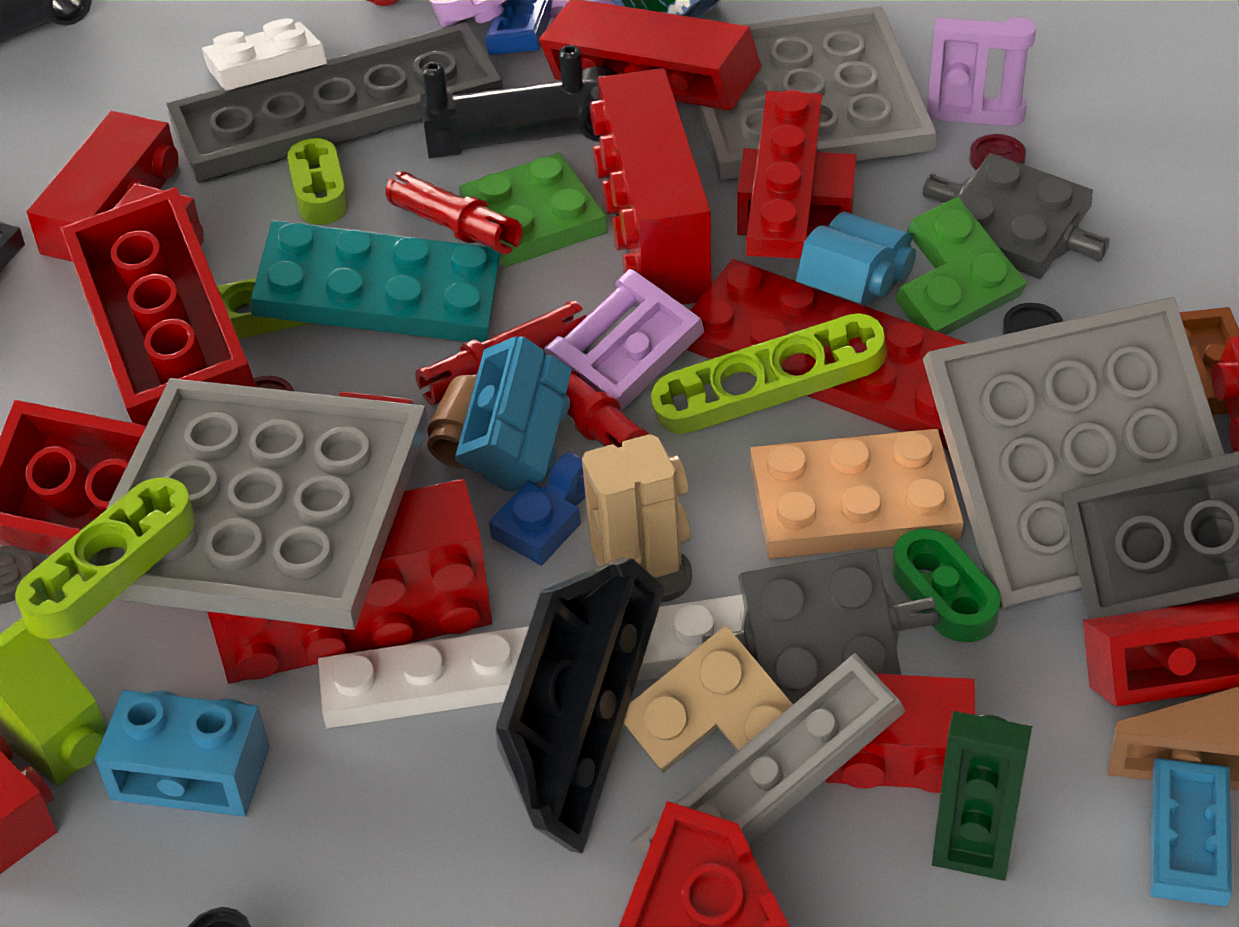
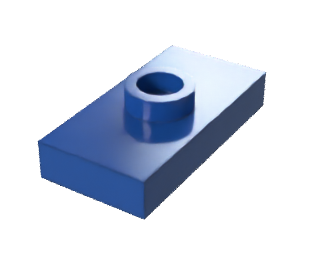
M506 0L501 3L504 11L492 20L485 38L488 54L497 55L539 50L541 46L539 38L546 31L551 18L552 0Z

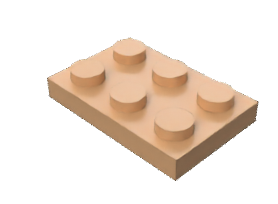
M938 429L750 447V466L768 559L893 547L901 536L917 529H934L947 534L953 540H962L964 521Z

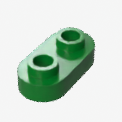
M934 529L913 530L898 539L893 551V577L911 601L924 599L929 596L933 597L936 607L932 610L922 611V614L937 612L938 624L933 627L944 637L957 642H976L989 636L998 623L1000 595L993 583L950 536ZM923 569H925V570H930V571H932V572H930V573H924V572H920V571H918V570H923Z

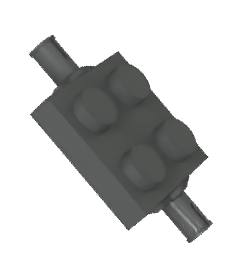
M989 153L975 174L964 183L957 184L932 173L924 184V197H930L945 203L958 196L1016 270L1041 279L1051 263L1065 254L1066 251L1072 250L1094 258L1099 262L1107 252L1110 242L1109 238L1079 228L1080 221L1092 204L1093 189L992 153Z
M875 549L740 573L738 578L744 604V615L741 631L732 633L792 704H795L854 653L873 673L901 675L896 650L899 636L898 631L930 625L936 626L938 624L937 612L910 616L911 613L928 611L935 608L936 604L932 596L893 604L883 585L877 550ZM702 636V644L711 636Z

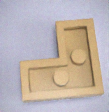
M725 625L633 700L628 706L623 724L664 773L717 728L736 751H739L793 704L727 625Z

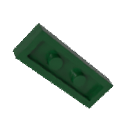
M953 711L947 738L931 866L1003 881L1006 880L1032 726L1009 722L995 715H973Z

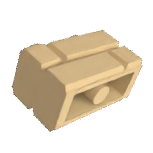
M652 434L623 441L622 447L619 448L612 444L584 452L582 466L590 546L597 566H602L622 557L634 559L654 578L679 571L680 565H682L680 543L690 541L691 538L686 513L682 505L678 503V496L688 493L687 478L677 455L669 457L660 439Z

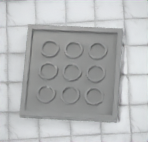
M882 6L742 24L750 26L761 63V70L732 111L696 105L720 180L739 178L743 148H759L766 91L798 90L804 93H822V111L817 152L856 154V162L934 151L936 147L937 132Z
M1175 297L929 351L922 359L986 577L997 588L1000 595L999 610L1082 590L1062 492L1225 455Z
M170 378L107 509L139 483L152 478L167 477L180 481L187 488L195 515V526L186 539L114 600L355 630L428 427L425 405ZM117 547L103 549L97 552L90 559L89 563L98 566L112 564L118 561L125 554L126 550Z

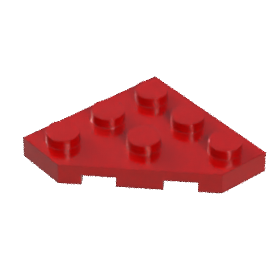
M667 801L619 927H790L752 855L751 848L739 824Z

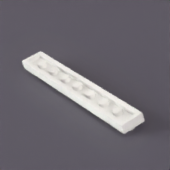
M742 594L660 606L637 681L663 677L702 645V636H712L725 625L732 632L741 631L744 615ZM529 626L318 658L322 713L326 729L504 702Z

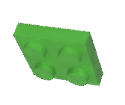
M560 152L459 185L460 197L473 196L481 199L489 205L487 208L492 211L514 218L520 222L523 232L522 239L517 248L502 240L500 241L510 246L513 251L505 255L500 253L499 261L504 268L607 233L605 213Z

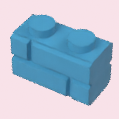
M517 336L484 349L455 455V461L475 473H483L484 479L504 491L520 489L528 480L534 484L545 480V477L549 475L557 460V452L553 445L558 424L564 419L570 407V398L566 395L572 369L554 356L544 355L545 350L527 338Z

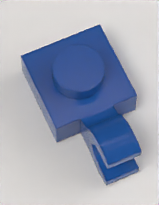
M571 451L563 454L554 465L548 483L544 488L528 480L489 521L491 538L542 566L581 524L579 507L576 505L586 498L584 478L581 477L583 475L582 457Z

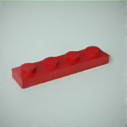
M798 90L766 91L746 236V256L801 259L804 242L809 232L822 111V93H804Z

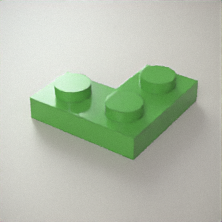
M957 196L912 219L907 232L913 235L912 240L935 269L900 286L895 300L914 324L947 335L1021 296L1027 282Z

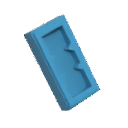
M1155 758L1151 772L1150 897L1227 907L1232 894L1230 767Z

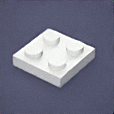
M280 19L265 24L263 26L264 32L244 36L243 32H231L217 36L213 39L214 45L203 47L202 51L208 70L222 88L227 91L327 64L323 44L301 22L294 23L293 19Z

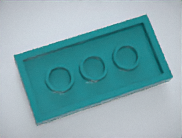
M272 220L251 296V316L463 342L476 339L481 343L488 340L500 253L490 247L474 244H461Z

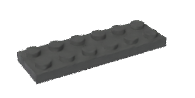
M465 22L326 60L327 64L227 91L223 88L168 102L166 105L170 121L194 177L198 182L212 177H222L230 172L262 163L276 162L287 157L290 148L305 139L320 138L334 144L366 134H377L384 129L409 122L423 120L420 94L425 93L422 69L430 62H438L444 66L447 90H452L453 95L503 89V82L469 24Z

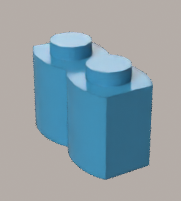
M842 212L833 219L829 226L821 225L814 229L805 240L796 282L862 306H867L877 296L884 297L888 290L898 281L905 282L909 277L916 258V249L910 247L913 235L849 212Z

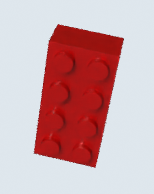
M665 68L598 77L599 100L590 101L593 131L595 135H601L600 145L593 146V160L597 179H607L602 181L606 213H616L617 215L612 217L616 250L627 251V254H622L623 273L629 269L634 270L682 305L696 303L711 285V211Z
M177 187L61 227L132 423L147 426L170 378L257 387Z
M14 399L0 436V544L51 556L106 511L146 425Z
M464 478L404 491L355 630L207 611L227 683L232 684L249 679H263L272 674L318 664V658L400 646L448 634H462L474 628L492 625L482 540Z

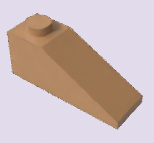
M1239 687L1117 721L1107 763V775L1151 780L1155 758L1228 766L1230 767V789L1239 790Z

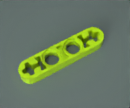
M850 314L670 372L661 377L653 387L651 402L660 425L667 431L676 434L691 433L868 376L877 371L885 361L887 350L884 330L878 320L870 315ZM860 337L863 344H866L867 350L855 353L854 348L849 344V340ZM830 345L831 353L835 360L831 364H827L823 348ZM793 354H809L816 360L814 367L804 375H789L782 370L783 362ZM746 372L756 377L755 386L745 394L733 395L723 389L724 382L735 373ZM711 383L716 401L709 403L704 385ZM685 394L688 400V408L677 411L674 406L673 397Z

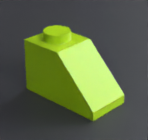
M20 618L0 634V734L9 748L58 787L78 769L88 766L95 760L106 732V726L97 701L48 639L39 638L31 634L26 628L23 618Z

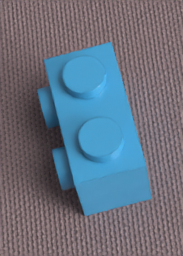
M122 690L96 754L95 762L110 800L246 817L269 750V743L258 705L245 704L239 700L229 698L216 701L181 697L167 691L147 693Z

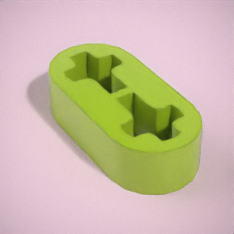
M309 138L294 144L288 151L287 159L298 212L301 218L315 225L336 222L347 212L348 202L335 146L328 140L320 138ZM319 164L320 168L309 169V166ZM326 193V197L316 198L315 194Z

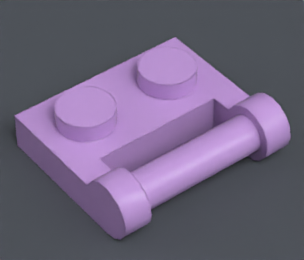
M936 17L927 109L932 120L1014 126L1023 122L1027 103L1022 97L1028 49L1035 42L1036 25L1034 22L1022 17H1013L1005 22ZM989 48L1005 50L1001 93L996 98L984 97Z
M631 269L626 271L615 282L617 289L565 338L557 336L544 348L546 355L554 356L576 371L580 378L597 392L603 391L612 395L620 403L621 411L704 333L700 317ZM632 306L637 307L587 355L583 353Z

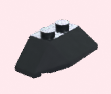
M621 557L541 590L495 727L498 751L534 828L570 852L583 854L665 591V587L632 558Z

